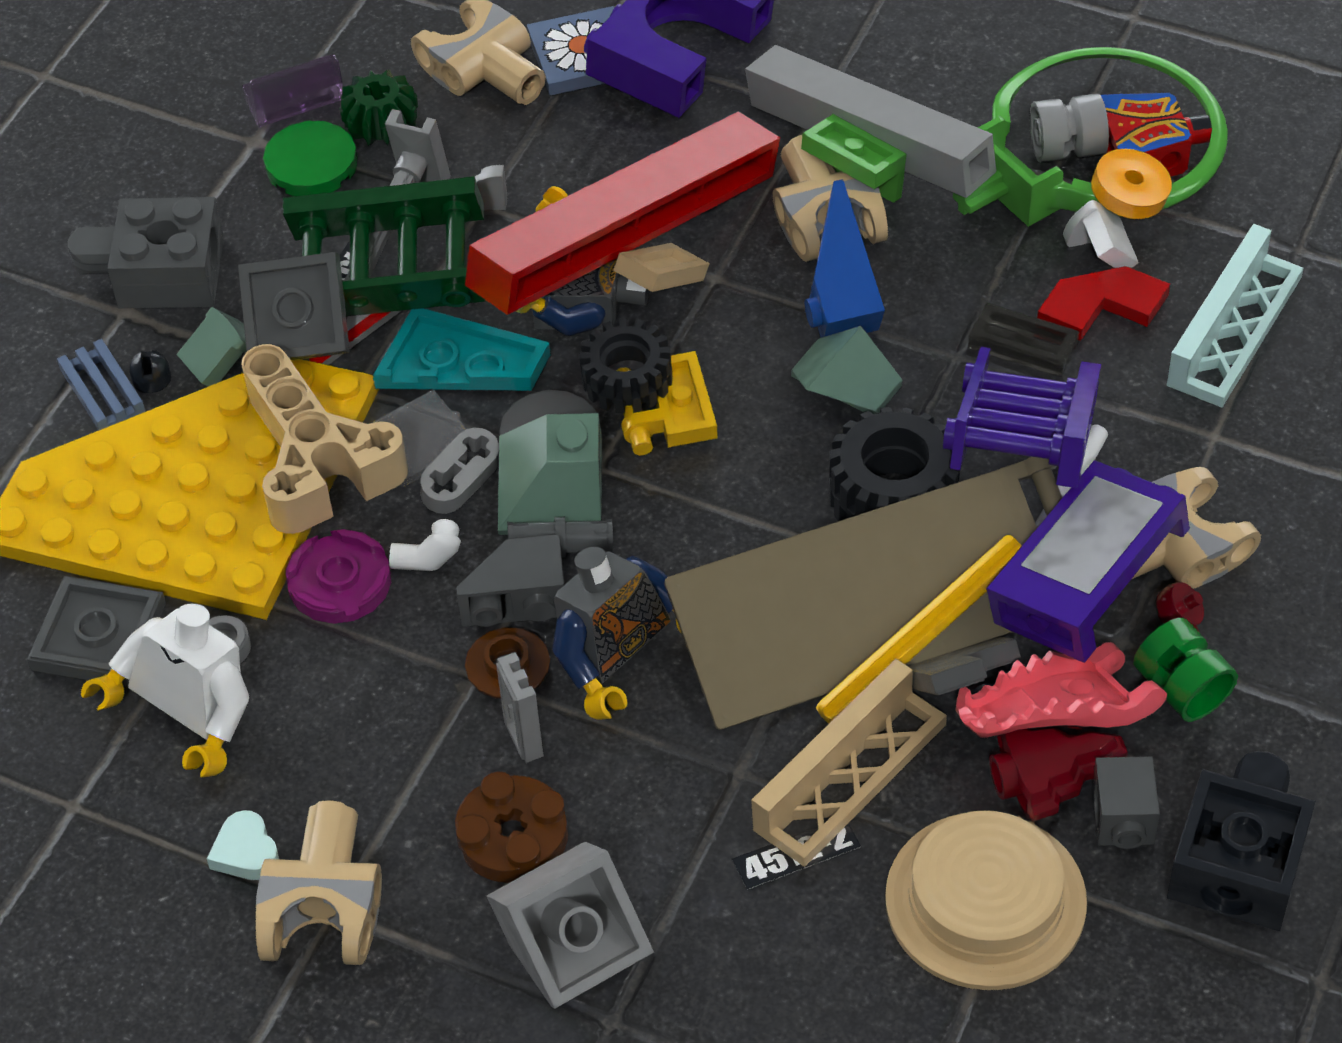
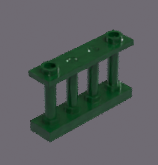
M475 176L283 198V216L294 240H302V256L322 254V239L325 237L350 235L349 280L342 281L346 317L439 306L463 307L469 303L485 302L484 298L465 286L467 272L465 262V223L484 220V202ZM446 224V270L417 273V229L424 226ZM398 229L397 275L369 278L370 234L372 232Z

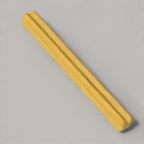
M1004 536L821 699L816 706L820 716L829 724L893 660L897 659L906 665L987 592L986 588L1022 545L1013 536Z

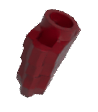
M1052 726L1019 729L997 735L1000 753L990 755L989 761L993 784L999 798L1004 800L1016 797L1027 819L1034 822L1057 814L1061 802L1080 795L1084 782L1093 779L1096 758L1127 757L1128 750L1120 735L1095 731L1068 735Z

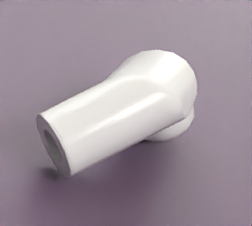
M440 519L432 524V534L421 544L391 543L390 569L419 571L439 569L458 552L461 540L458 538L459 526L452 520Z

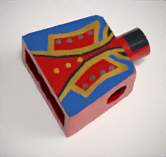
M1170 93L1101 95L1107 112L1109 128L1107 153L1116 149L1142 151L1161 162L1169 172L1170 177L1183 174L1188 169L1191 145L1210 142L1212 126L1209 116L1204 114L1183 117L1176 97Z

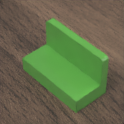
M835 114L830 115L802 133V150L833 166L835 171H842L874 190L879 187L881 196L893 203L902 197L907 155L905 152Z

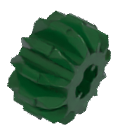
M370 69L367 77L353 76L352 84L342 87L341 107L339 108L341 121L344 122L345 128H348L353 139L364 138L368 146L376 140H383L388 145L389 137L385 122L392 109L401 111L405 125L416 127L417 94L414 92L413 86H410L407 82L405 75L394 77L390 69L382 74H374Z

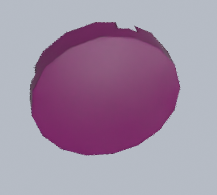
M346 529L330 531L331 536H326L319 540L318 535L304 541L292 553L286 567L289 597L300 612L316 621L332 624L350 622L373 612L386 599L392 583L389 560L378 541L363 532Z

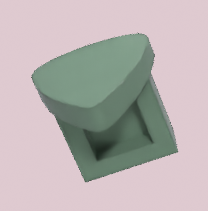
M214 307L209 309L205 314L206 318L176 354L196 378L206 386L220 382L242 353L247 352L244 323Z

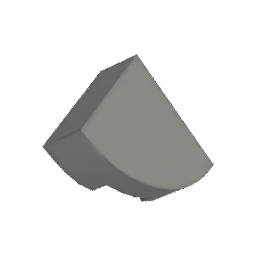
M493 165L481 169V174L476 175L475 179L484 202V210H506L508 198L504 165Z

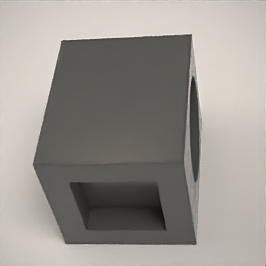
M1153 756L1096 758L1091 791L1097 845H1115L1123 849L1137 848L1141 845H1154L1160 811Z

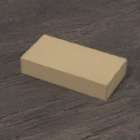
M667 243L619 253L613 271L649 291L655 292L704 281L710 263L673 243Z

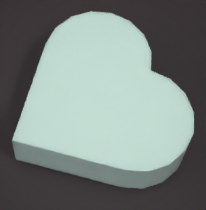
M243 810L235 812L223 823L207 857V862L211 870L249 880H259L264 860L279 859L275 842L271 837L267 836L262 817L253 811Z

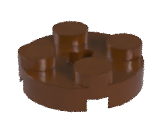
M500 771L488 774L482 780L481 785L474 788L464 798L455 818L458 846L463 852L464 860L474 872L484 878L497 882L510 883L521 877L520 875L527 874L563 854L568 841V828L563 798L545 783L526 776H510ZM516 820L520 821L521 826L526 828L523 832L513 831L507 837L502 835L501 824Z

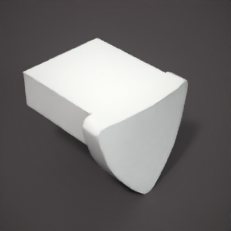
M1095 200L1087 202L1069 219L1065 226L1063 237L1068 247L1092 243L1098 258L1114 268L1123 266L1132 268L1139 263L1121 218L1106 209L1101 203Z

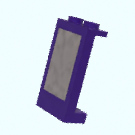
M1094 460L1080 476L1078 488L1071 487L986 588L994 624L1085 663L1097 648L1093 626L1168 533L1184 537L1189 531L1190 526L1185 495L1178 493L1169 486H1160L1134 476L1125 469L1114 468Z

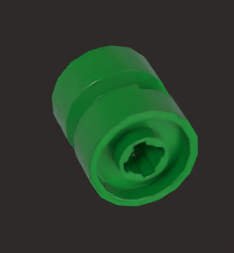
M1176 618L1159 626L1144 640L1134 656L1133 665L1147 681L1152 680L1167 693L1165 701L1184 721L1193 722L1212 713L1227 699L1237 684L1238 674L1217 650H1207L1208 643L1206 639L1187 619Z

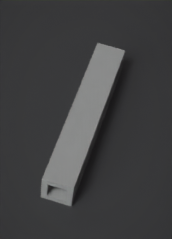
M774 45L745 68L751 106L807 130L830 115L835 114L907 154L905 172L967 198L996 173L992 133L778 45Z

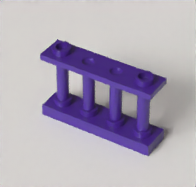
M980 347L976 362L966 363L962 392L965 394L957 418L948 417L946 422L943 449L952 450L950 469L961 470L967 448H977L1049 459V465L1059 466L1056 485L1078 488L1095 412L1101 364L1081 361L1078 377H1068L1067 382L988 371L991 348Z

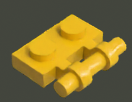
M696 351L671 355L672 385L668 386V393L664 398L657 395V409L647 411L642 409L641 412L633 413L632 405L625 406L621 427L625 440L632 445L634 454L643 456L650 453L653 449L652 435L663 432L668 448L718 438L717 423ZM625 367L620 368L616 371L626 372L632 370L630 368Z

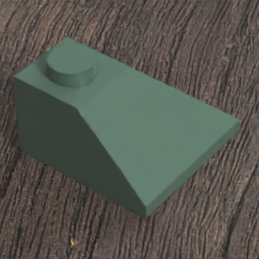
M599 413L546 414L499 436V535H508L507 522H554V517L565 516V522L602 521V435Z

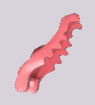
M1107 642L1097 647L1085 663L1050 650L1042 659L1033 654L1026 667L1019 660H1016L1008 673H1005L1003 670L998 673L993 686L984 685L975 694H971L967 687L960 688L956 702V712L964 725L980 738L1002 735L1019 729L1046 726H1063L1072 729H1082L1089 726L1111 728L1128 726L1151 715L1164 704L1167 693L1152 680L1145 681L1129 693L1112 676L1124 665L1125 654L1114 643Z

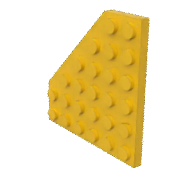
M302 359L291 360L327 413L364 422L379 389H375L373 375ZM243 373L21 461L0 497V556L118 585L163 592L164 596L267 620L286 582V567L292 553L306 541L311 528L295 534H285L277 531L271 524L262 484L267 473L276 467L281 447L252 406ZM332 475L324 479V481L327 483L328 492L330 491L337 475Z

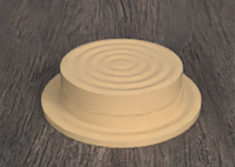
M973 811L961 813L926 826L908 840L899 851L890 868L886 884L885 900L888 921L903 950L913 961L932 975L946 982L971 989H1010L1034 982L1049 974L1073 951L1080 939L1086 919L1087 895L1084 880L1079 867L1067 849L1056 838L1035 825L1034 822L1023 820L1019 815L1017 817L1003 812Z

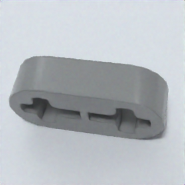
M470 428L461 432L422 473L420 496L423 504L429 510L441 514L455 512L462 507L498 467L499 443L497 438L490 431L483 428ZM481 448L485 450V458L476 455L466 464L467 449L472 452H477ZM454 477L452 493L446 489L439 493L434 492V483L444 486Z

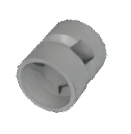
M1100 94L1073 96L1067 105L1059 98L1033 101L1030 108V133L1037 161L1043 163L1065 160L1070 152H1074L1079 158L1105 155L1107 153L1109 145L1108 119L1105 104Z

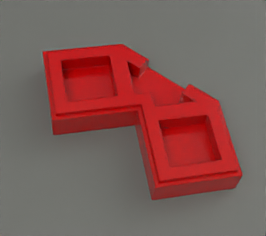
M1127 266L1060 279L1038 310L1037 323L1080 341L1102 309L1148 327L1169 296L1170 283Z

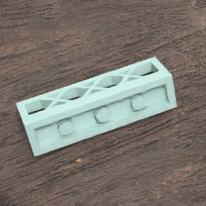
M1256 224L1251 226L1172 351L1167 379L1168 387L1221 408L1224 406L1302 278L1303 267L1267 254L1272 230ZM1262 270L1285 280L1283 284L1262 288L1257 277ZM1258 303L1264 315L1242 320L1237 310L1238 307ZM1238 335L1244 346L1243 349L1222 353L1217 341ZM1218 368L1224 380L1219 387L1196 379L1195 376L1198 372Z

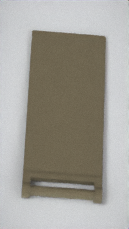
M1030 457L1024 461L667 577L664 585L716 729L724 730L827 695L1004 536L1011 535L1023 545L1037 529L1019 481L1033 479L1045 513L1048 516L1062 499L1052 472L1056 466L1049 465V459ZM986 592L914 656L906 666L1013 632L994 624L988 593Z

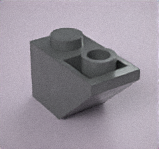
M559 534L506 539L456 587L462 627L476 625L488 627L498 623L526 620L545 621L550 618H556L554 598L557 591L564 586Z

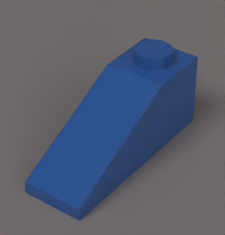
M843 179L833 182L810 297L805 299L804 302L808 323L811 328L818 327L821 338L858 326H862L866 333L877 331L880 328L885 312Z

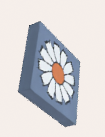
M614 6L527 24V32L530 36L531 46L538 66L544 71L546 76L545 85L549 96L605 84L585 74L587 54L584 53V44L589 33L594 28H599L610 17Z

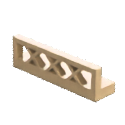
M897 659L893 660L751 799L754 832L805 867L946 726L947 715L912 692L913 670ZM905 709L925 722L917 731L893 733L892 721ZM884 729H886V733L880 734ZM888 748L889 759L882 766L858 768L857 756L864 749ZM849 764H851V769H845ZM853 783L854 794L846 802L822 804L821 792L829 784ZM815 799V804L809 805ZM817 818L818 830L804 844H801L783 831L793 820Z

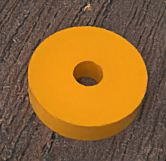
M1116 149L1106 153L1099 160L1092 176L1091 187L1096 199L1109 211L1126 218L1145 219L1158 214L1163 209L1171 192L1172 181L1164 165L1151 155L1134 149Z

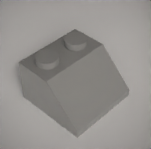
M583 842L486 896L509 946L550 1006L554 1009L654 953L608 851L590 843Z

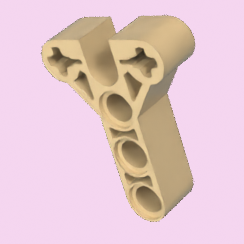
M262 344L246 352L242 358L241 365L250 402L281 447L276 467L267 473L262 484L269 518L272 526L277 531L285 534H295L334 517L327 483L324 481L329 476L343 475L348 477L365 501L396 488L404 482L408 474V465L403 436L397 426L389 422L366 424L327 413L287 354L278 346Z

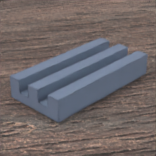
M102 339L93 342L94 349L89 352L84 347L75 350L76 357L71 360L66 355L57 358L60 371L98 431L145 412L143 401ZM96 363H102L129 407L125 409L122 407L95 365ZM85 369L113 414L105 417L78 375V371Z

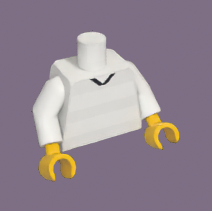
M191 603L174 610L165 618H152L135 630L108 663L112 668L110 672L105 676L86 681L81 689V697H91L102 688L104 700L97 710L113 707L122 701L124 697L122 682L125 678L128 679L129 689L207 740L204 745L189 747L182 759L185 770L198 769L204 762V767L200 773L202 778L215 776L224 771L227 765V757L222 745L224 741H231L248 704L249 693L241 676L237 644L209 625L210 614L204 606Z

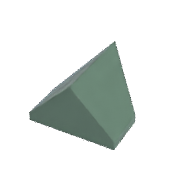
M862 326L819 338L791 370V377L799 380L806 390L840 400L864 413L870 411L873 415L880 413V408H884L902 387V378Z

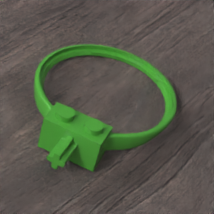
M1112 47L1083 48L1058 53L1024 68L999 89L993 102L992 120L978 127L993 134L996 173L967 198L953 193V199L958 203V210L963 215L971 214L998 199L1028 227L1059 209L1077 212L1091 200L1099 202L1092 191L1090 182L1073 178L1071 185L1063 181L1064 173L1059 167H1053L1037 176L1005 147L1006 136L1010 132L1011 121L1009 111L1019 89L1034 75L1062 63L1089 58L1130 60V62L1154 68L1171 76L1187 87L1200 101L1210 118L1212 126L1208 149L1194 169L1172 183L1171 192L1163 209L1188 199L1203 188L1215 175L1222 163L1227 147L1228 129L1225 116L1214 95L1198 78L1163 58L1136 50Z

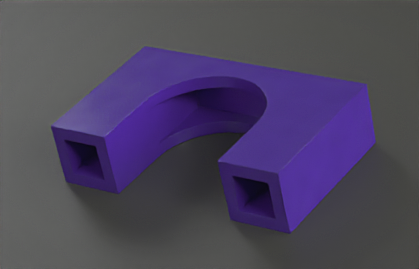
M626 0L623 4H618L613 9L610 17L599 28H594L587 36L584 44V53L587 54L585 74L680 118L703 93L707 58L661 37L653 29L671 21H695L750 43L771 21L774 0Z

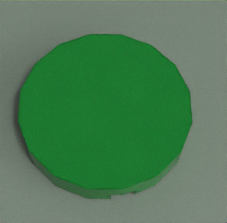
M304 121L289 125L277 132L265 147L263 161L268 179L276 188V185L285 188L286 194L304 196L331 193L342 187L341 181L346 179L348 175L350 179L356 172L358 157L352 136L341 126L326 121Z

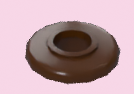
M505 627L489 631L477 639L467 652L465 669L468 679L479 692L492 698L501 699L497 667L493 662L502 655L516 652L517 656L521 658L520 667L525 670L529 686H532L535 690L548 674L550 656L547 647L537 635L521 628Z

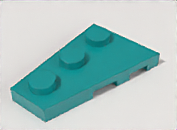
M411 309L374 372L373 381L375 389L532 391L551 356L550 345L547 341L428 309Z

